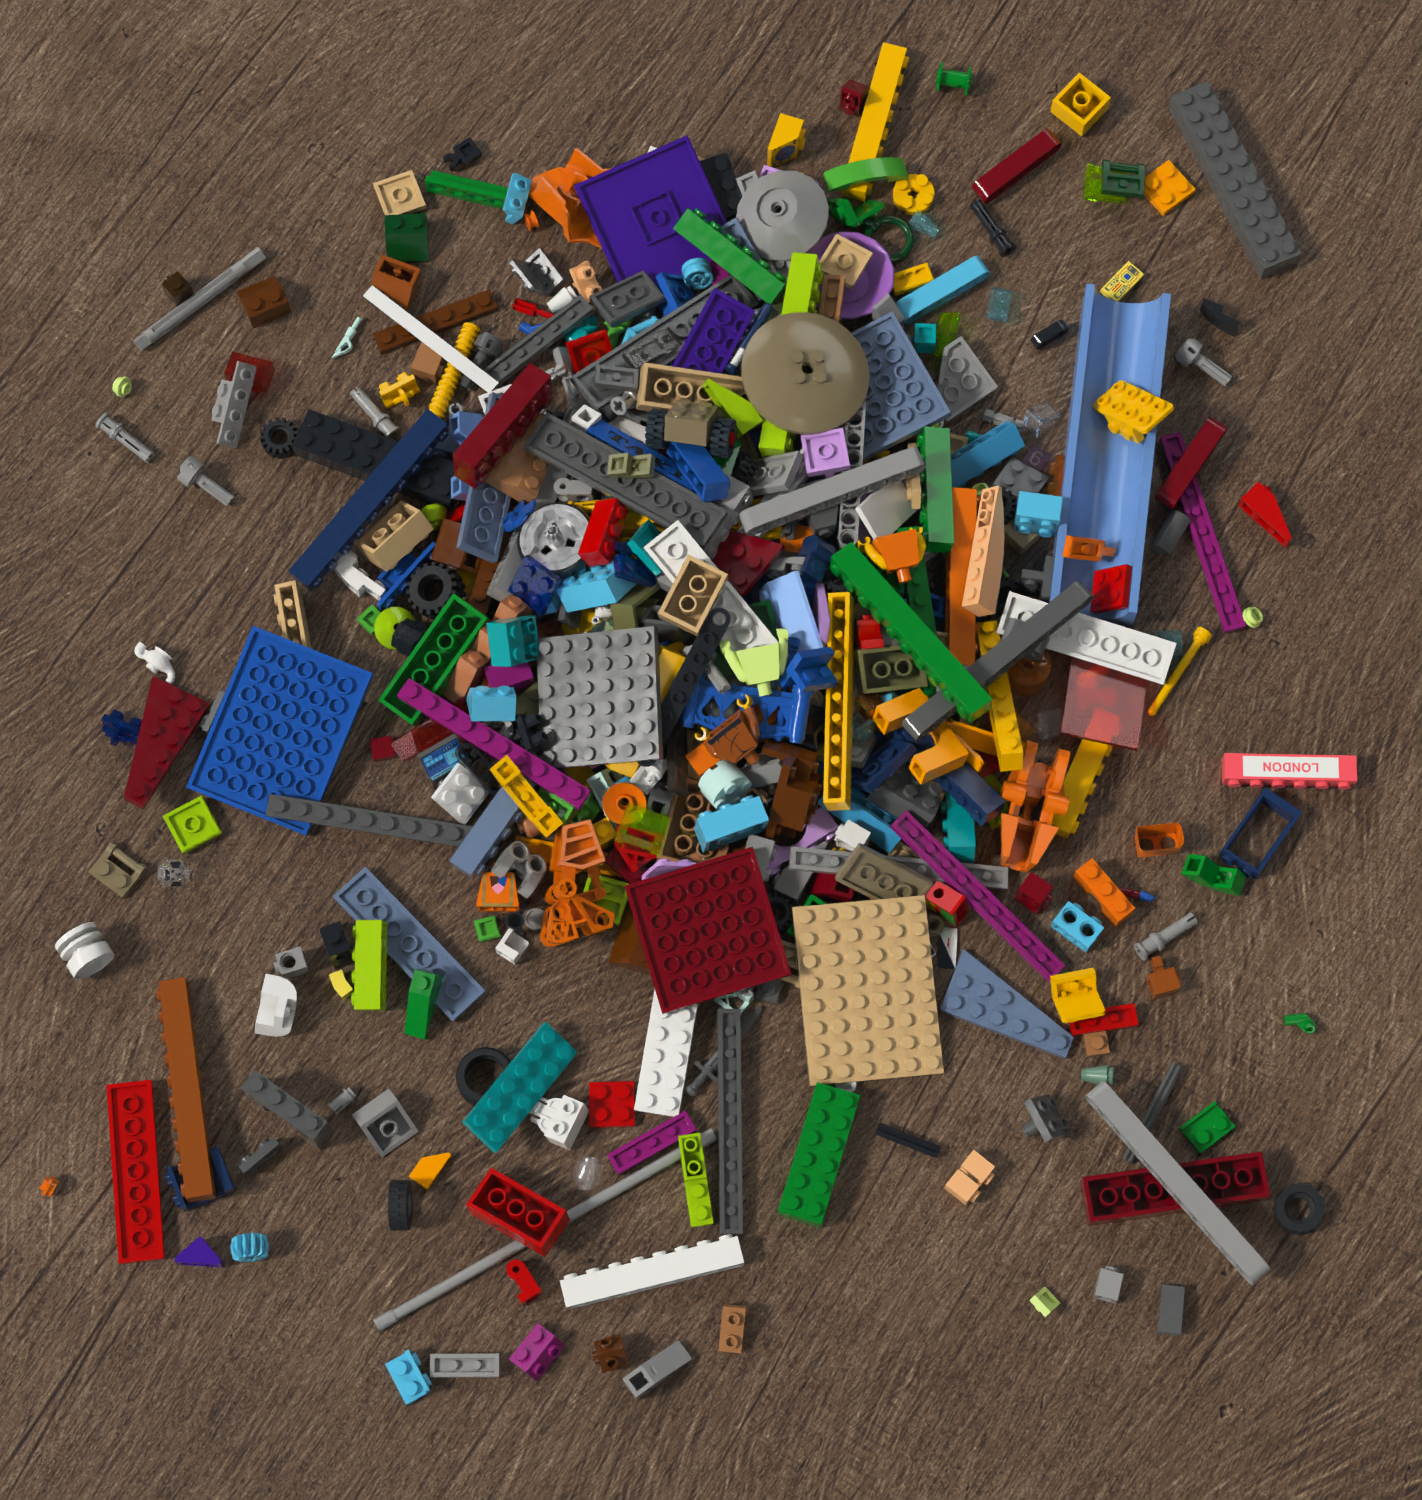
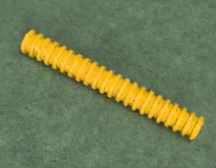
M464 323L463 328L460 330L461 334L458 335L459 340H456V345L453 348L469 359L468 357L471 356L470 351L474 349L473 344L481 329L473 323ZM450 363L446 364V368L443 371L444 374L441 375L442 380L439 381V386L436 387L437 391L434 392V397L431 399L432 403L429 404V410L442 420L445 418L444 414L447 413V408L450 406L449 403L452 401L451 397L454 396L453 391H456V385L459 384V380L462 377L461 374H463Z

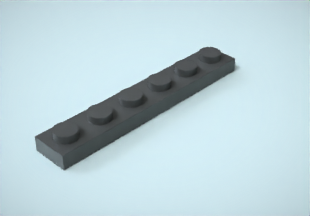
M581 294L483 369L484 372L499 382L494 389L595 312Z

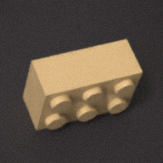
M400 500L368 529L362 538L354 543L369 562L388 571L394 568L401 558L409 554L420 541L426 539L434 528L419 509Z
M688 554L658 612L659 618L698 636L728 581V574Z

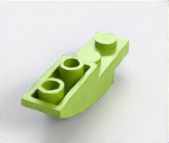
M701 1134L678 1136L691 1228L714 1225Z

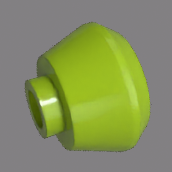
M430 504L421 509L423 515L434 528L433 531L439 530L443 519L447 517V508L442 504Z

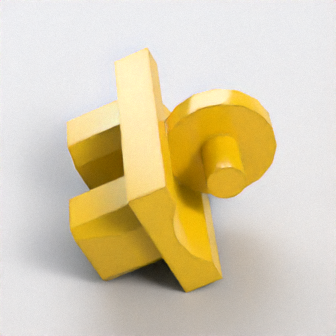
M406 372L398 375L397 383L391 385L389 382H384L379 385V393L386 409L401 402L406 407L410 405L408 399L420 392L413 374L409 376Z

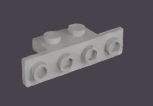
M237 361L233 380L221 379L211 421L221 423L216 444L237 448L257 367Z

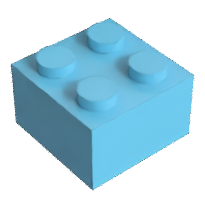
M1019 491L1013 531L1024 535L1035 533L1041 537L1056 536L1063 497Z

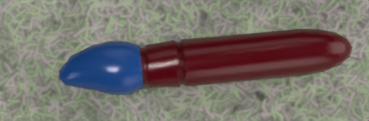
M1118 887L1125 897L1146 902L1152 901L1155 898L1145 891L1139 892L1133 889Z

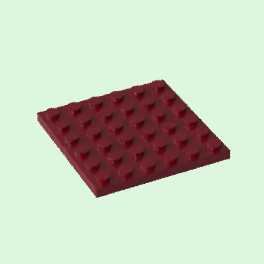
M753 847L625 885L662 1014L792 975Z

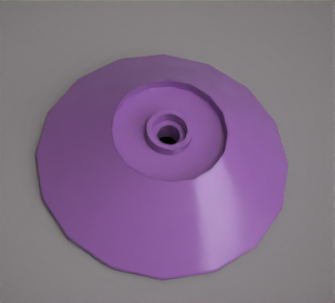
M839 231L821 237L819 242L806 253L817 254L820 261L836 234L873 253V257L853 289L851 290L845 286L841 319L854 320L872 314L873 306L887 293L890 295L894 287V267L888 252L875 239L859 232ZM817 304L816 310L819 311L820 304Z

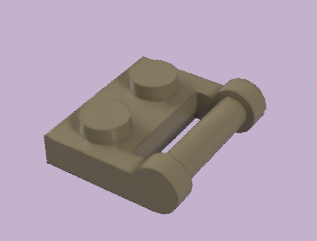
M111 842L88 872L124 899L146 873L148 867L143 863L139 864L119 849L118 844ZM114 855L133 869V875L130 876L111 862V857Z

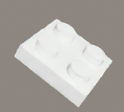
M457 763L431 798L460 824L465 825L489 792L463 765Z

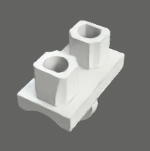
M662 759L657 760L648 767L640 766L629 781L638 786L645 795H648L658 780L663 777L670 763Z

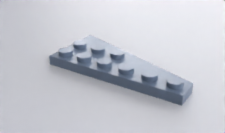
M962 950L940 1012L1066 1059L1073 1036L967 951Z

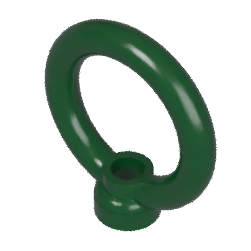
M892 215L878 218L876 216H869L862 225L866 229L865 236L873 239V234L881 225L894 224L903 230L906 243L900 252L889 254L892 263L907 257L914 245L913 231L908 223Z

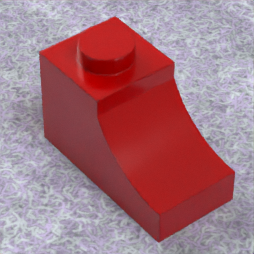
M872 614L860 615V619H855V645L861 649L884 648L880 625L874 620Z

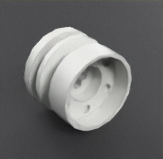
M94 922L84 923L73 928L55 944V949L61 954L62 960L68 961L66 966L75 980H81L97 973L107 966L115 956L108 943L101 941L103 935L98 931V927Z

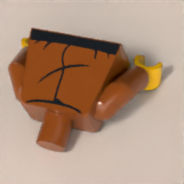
M745 695L747 698L745 705H743L741 699H737V704L744 708L743 712L739 709L712 731L706 727H701V730L704 732L703 737L700 733L695 734L697 740L704 741L703 745L712 757L731 761L732 763H737L740 759L744 758L750 765L759 760L760 756L754 749L758 746L760 729L758 718L753 707H751L753 700L750 696Z

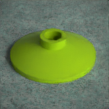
M390 607L383 610L377 616L374 624V633L379 643L388 649L396 650V648L391 646L392 635L395 632L394 625L400 624V622L407 618L414 621L413 615L401 607Z

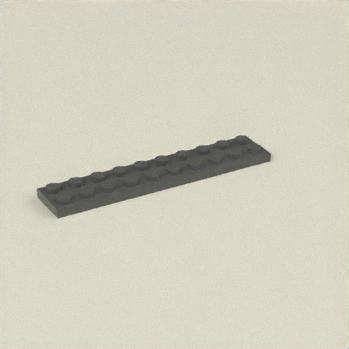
M730 274L571 376L570 381L592 408L598 412L609 405L614 397L621 396L624 391L594 387L596 364L639 369V384L640 368L644 362L669 366L675 361L714 288L753 310L758 308L759 303L745 286Z
M546 412L523 446L527 452L610 498H617L623 505L666 529L678 520L702 549L706 548L728 515L726 510L710 501L702 502L697 494L655 471L654 476L650 478L609 477L607 475L609 455L620 454L621 452Z

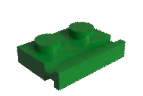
M1214 1101L1181 1126L1179 1130L1200 1155L1233 1130L1235 1125Z

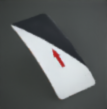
M943 927V931L940 933L938 968L955 969L957 928Z

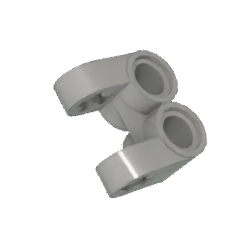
M515 841L500 853L491 872L501 879L508 870L516 869L518 877L522 880L517 892L524 898H528L544 875L547 864L541 856L537 854L530 855L528 847L523 842Z

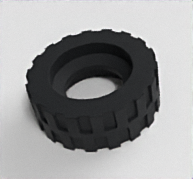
M391 1180L388 1194L389 1228L391 1231L410 1230L413 1211L411 1181Z
M1293 1183L1283 1188L1275 1198L1272 1211H1274L1273 1217L1276 1219L1277 1225L1282 1227L1285 1232H1289L1292 1235L1308 1234L1322 1222V1218L1325 1215V1203H1323V1198L1319 1195L1318 1191L1310 1185ZM1301 1198L1309 1204L1310 1213L1306 1219L1295 1220L1289 1215L1288 1204L1291 1200Z

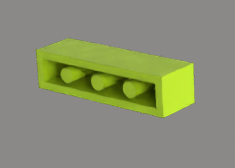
M356 920V925L353 926L352 930L353 938L355 939V948L352 950V959L355 961V970L352 971V983L355 984L354 992L351 995V1003L354 1006V1010L386 1011L387 921Z

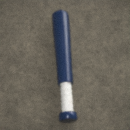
M770 303L763 304L752 326L740 343L734 358L725 366V370L729 374L735 375L737 373V367L743 359L745 349L751 337L772 316L774 307Z

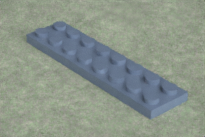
M494 392L489 394L485 415L501 398V395ZM480 483L476 489L469 486L456 548L491 563L497 562L505 528L502 526V521L508 513L511 497L487 483Z
M366 867L333 895L336 902L355 921H387V955L411 980L415 969H424L443 975L436 1006L453 1023L486 993L477 981Z

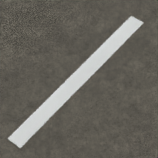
M373 285L363 295L485 391L491 392L499 383Z

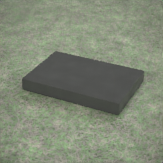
M644 270L589 296L590 302L611 328L666 302L663 293Z

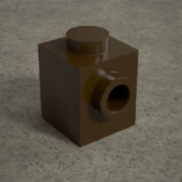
M178 271L167 276L162 283L165 295L176 307L194 294L191 285Z

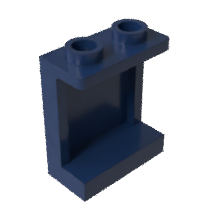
M218 1146L209 1149L216 1199L236 1192L221 1150ZM178 1165L167 1167L168 1174H165L168 1185L170 1187L174 1186L176 1194L173 1195L177 1208L181 1207L187 1212L216 1200L211 1199L189 1203L186 1197H182L180 1184H183L184 1181L183 1175H179Z

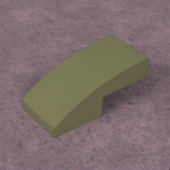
M629 453L611 454L608 460L607 475L618 478L653 477L656 457L652 454L632 456Z

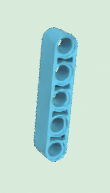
M976 255L901 298L895 304L905 318L904 324L908 325L979 284L990 275V271L981 258Z

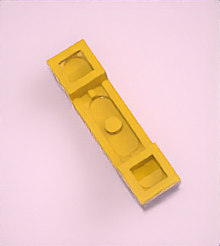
M508 755L504 756L490 768V771L510 798L545 837H548L563 824L551 807L546 805L522 776L521 771Z

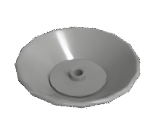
M778 170L760 177L746 189L738 204L736 217L740 220L760 257L766 260L787 261L791 259L792 252L806 253L819 242L827 227L829 206L825 192L813 178L798 171ZM778 208H782L781 212L776 213Z

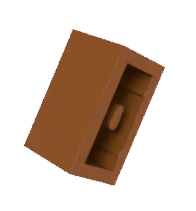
M382 255L373 273L371 286L373 285L408 312L423 280L421 269Z

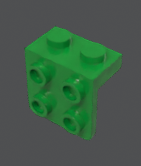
M831 197L827 200L829 215L834 218L835 222L852 227L861 225L864 222L863 219L869 216L874 217L880 214L881 209L885 207L884 202L867 200L852 209L847 199Z

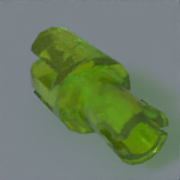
M959 312L940 313L936 328L938 341L934 356L942 358L944 347L956 339L961 319Z

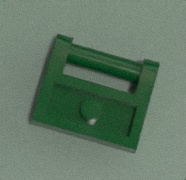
M1106 159L1102 160L1101 194L1143 198L1145 164L1131 165L1114 163ZM1110 171L1136 173V175L1112 173Z

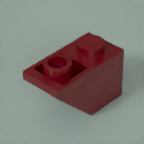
M849 79L841 89L840 110L848 115L859 116L868 96V86Z
M813 873L808 895L813 894L819 898L844 903L852 902L854 890L836 881L835 876L837 874Z

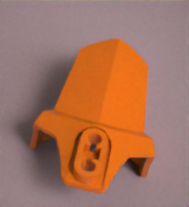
M576 148L565 168H554L535 176L532 179L528 196L563 226L564 236L570 243L587 242L601 248L574 189V185L609 169H602Z

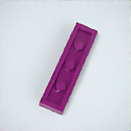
M685 1110L607 1154V1157L616 1173L620 1175L679 1142L678 1136L693 1134L697 1129Z

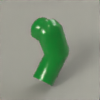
M1305 1013L1284 1015L1285 1026L1297 1025L1307 1034H1313L1316 1031L1315 1022Z

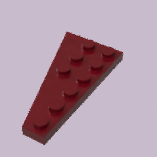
M729 530L728 538L724 542H720L717 553L711 561L719 570L728 574L729 583L739 595L745 598L784 551L785 546Z
M152 676L124 794L125 801L142 809L146 807L198 727L202 716L209 710L210 703Z

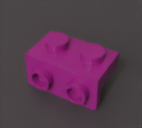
M537 1323L509 1360L527 1373L533 1380L537 1381L560 1354L565 1345L555 1335Z

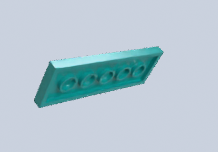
M547 1022L542 1023L462 1123L493 1153L498 1152L577 1054V1051Z

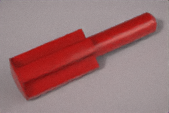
M516 298L513 303V310L530 316L537 314L549 319L554 315L553 313L538 309L534 303Z

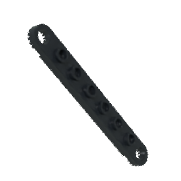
M715 608L709 613L661 703L663 748L731 622V615L724 608ZM718 612L723 613L726 617L723 625H717L713 621L714 615ZM651 760L649 762L639 761L638 763L641 766L648 767L653 765L657 760Z

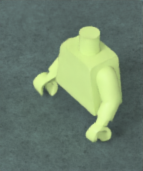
M776 629L779 642L775 644L734 652L730 649L729 638L719 643L722 655L725 654L724 657L738 680L746 682L747 685L757 684L759 697L772 694L770 681L779 679V675H782L785 671L788 658L787 629Z

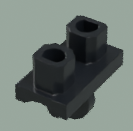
M536 713L527 716L518 714L515 716L518 729L515 730L517 735L512 738V742L526 751H534L536 755L542 754V747L549 740L544 731H536V728L543 723L541 716Z

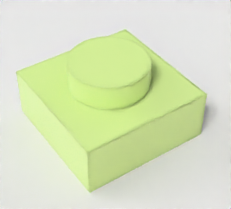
M1043 1287L1030 1299L1035 1308L1045 1317L1061 1304L1046 1287Z

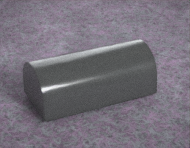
M1172 510L1150 545V548L1156 554L1170 555L1191 520L1185 514Z

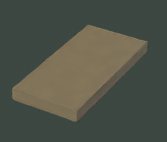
M858 843L835 876L836 881L873 900L926 895L934 884L933 880L861 843Z

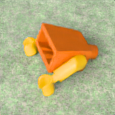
M910 527L908 531L876 537L872 544L870 538L865 537L866 543H861L860 540L857 541L858 550L865 553L886 574L897 572L899 584L910 582L912 578L909 569L916 568L919 562L922 561L926 549V543L922 535L923 528L919 527L918 532H916V529L912 530V527Z

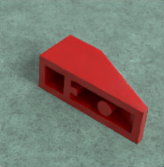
M1258 481L1241 498L1238 506L1286 548L1292 537L1276 498L1267 485H1262Z

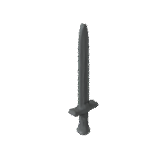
M761 1007L754 1009L741 1022V1039L758 1018L762 1010ZM717 1051L704 1066L699 1061L694 1062V1066L701 1073L693 1083L686 1086L685 1090L688 1095L696 1096L699 1087L707 1078H710L716 1084L718 1083V1077L713 1075L718 1068Z

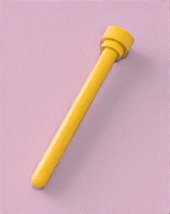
M1197 627L1193 633V643L1148 709L1150 716H1154L1200 646L1208 644L1212 638V634L1208 630Z

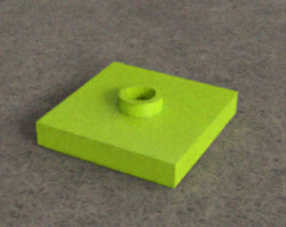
M202 795L163 815L183 855L222 835Z

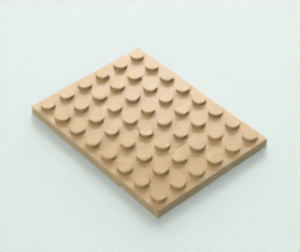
M925 895L792 907L809 1085L816 1086L817 1082L828 1085L943 1074Z

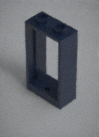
M1265 787L1226 842L1219 856L1222 857V861L1226 864L1239 868L1247 878L1252 877L1256 880L1302 812ZM1264 804L1288 820L1289 823L1258 867L1254 868L1229 851V849L1260 805Z

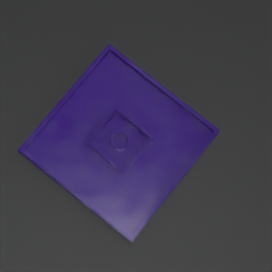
M688 135L574 185V189L617 283L644 270L654 284L657 285L656 276L661 272L683 276L682 266L690 259L703 258L710 263V257L673 229L687 208L694 210L698 208L706 214L705 219L710 223L714 221L720 226L727 223Z

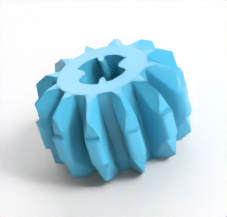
M244 1233L242 1235L238 1234L231 1239V1253L236 1261L255 1262L268 1257L269 1242L264 1234Z

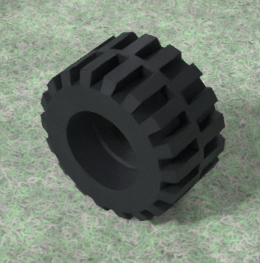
M432 562L431 565L428 563L423 564L424 568L418 567L416 574L412 573L410 576L412 580L407 583L410 589L406 590V594L410 597L408 598L409 603L412 604L416 611L427 618L435 620L453 593L461 598L466 597V592L463 591L466 586L458 573L442 563ZM439 582H443L444 587L440 597L430 601L429 593L432 587Z

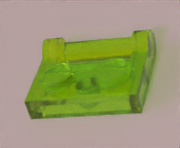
M1087 162L1083 200L1124 204L1125 197L1101 194L1102 179L1092 178V174L1102 175L1101 166H1095L1093 163ZM1110 171L1112 173L1128 174V172Z
M627 803L615 841L619 843L626 842L649 850L651 854L657 856L670 817ZM628 827L655 836L654 842L627 834Z

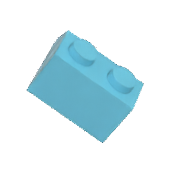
M478 686L469 689L466 701L471 721H515L516 694L514 687L499 686L488 688L486 686Z

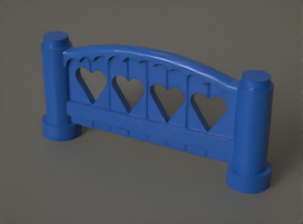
M704 672L680 716L682 727L694 728V724H700L714 730L726 720L724 712L735 700L737 702L738 698L745 705L747 703L745 695H748L753 700L751 707L758 703L764 716V721L759 724V739L789 737V742L803 744L806 735L811 696H814L815 690L801 692L798 686L793 684L792 693L772 690V694L759 697L758 688L729 684L731 689L727 690L726 694H722L717 691L711 681H705L706 674ZM713 697L721 711L719 717H713L712 714L705 716L702 712L703 708ZM778 706L786 720V724L783 727H779L777 724L773 726L768 724V718Z

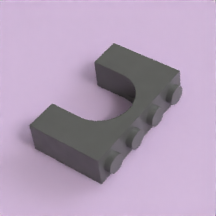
M256 1070L253 1071L241 1087L248 1099L263 1110L269 1109L295 1128L301 1137L319 1150L332 1134L333 1130L326 1120Z

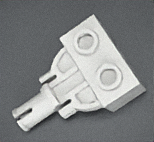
M563 1095L562 1099L552 1098L548 1100L541 1097V1102L538 1101L529 1112V1114L533 1115L530 1118L531 1122L538 1124L544 1136L551 1143L570 1151L589 1109L584 1103L566 1095Z

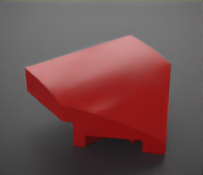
M617 825L614 847L634 873L640 867L656 858L662 834Z

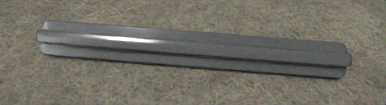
M1172 1063L1141 1121L1149 1131L1152 1129L1182 1071V1067L1176 1063ZM1127 1148L1123 1155V1160L1133 1164L1136 1156Z

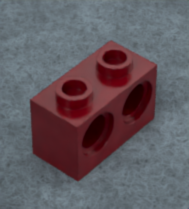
M1031 872L1018 889L1015 900L1037 915L1040 910L1045 911L1051 903L1053 886Z

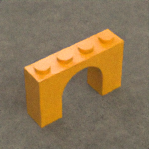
M917 688L877 705L872 719L885 735L901 728L902 722L929 700V697L920 688ZM945 721L930 732L935 741V746L914 755L910 763L909 769L920 784H924L964 766L969 754L965 745L961 744L955 736L953 729Z

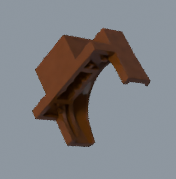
M774 738L767 739L761 753L784 762L772 808L767 809L764 807L769 819L764 838L774 840L775 836H780V834L794 838L798 831H803L806 824L810 825L813 815L815 816L819 803L816 801L823 789V784L820 783L822 775L817 773L820 762H817L818 753L783 741L776 742Z

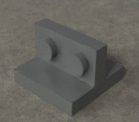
M1046 556L1042 571L1022 569L1018 588L1019 592L1029 596L1039 594L1040 601L1049 603L1055 557Z

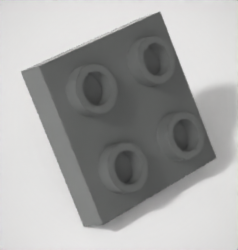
M1050 1094L1030 1098L1024 1102L1032 1117L1031 1121L1022 1125V1130L1027 1137L1040 1132L1046 1143L1065 1138L1071 1134L1068 1129V1122L1061 1116L1058 1111V1104Z

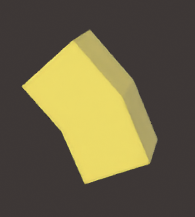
M342 970L329 974L334 990L344 1001L354 992L353 988L346 981Z

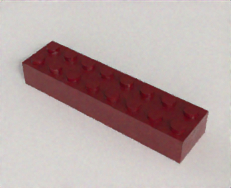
M1262 1151L1178 1163L1216 1207L1266 1201L1270 1197ZM1147 1168L1086 1176L1080 1180L1087 1226L1185 1212Z

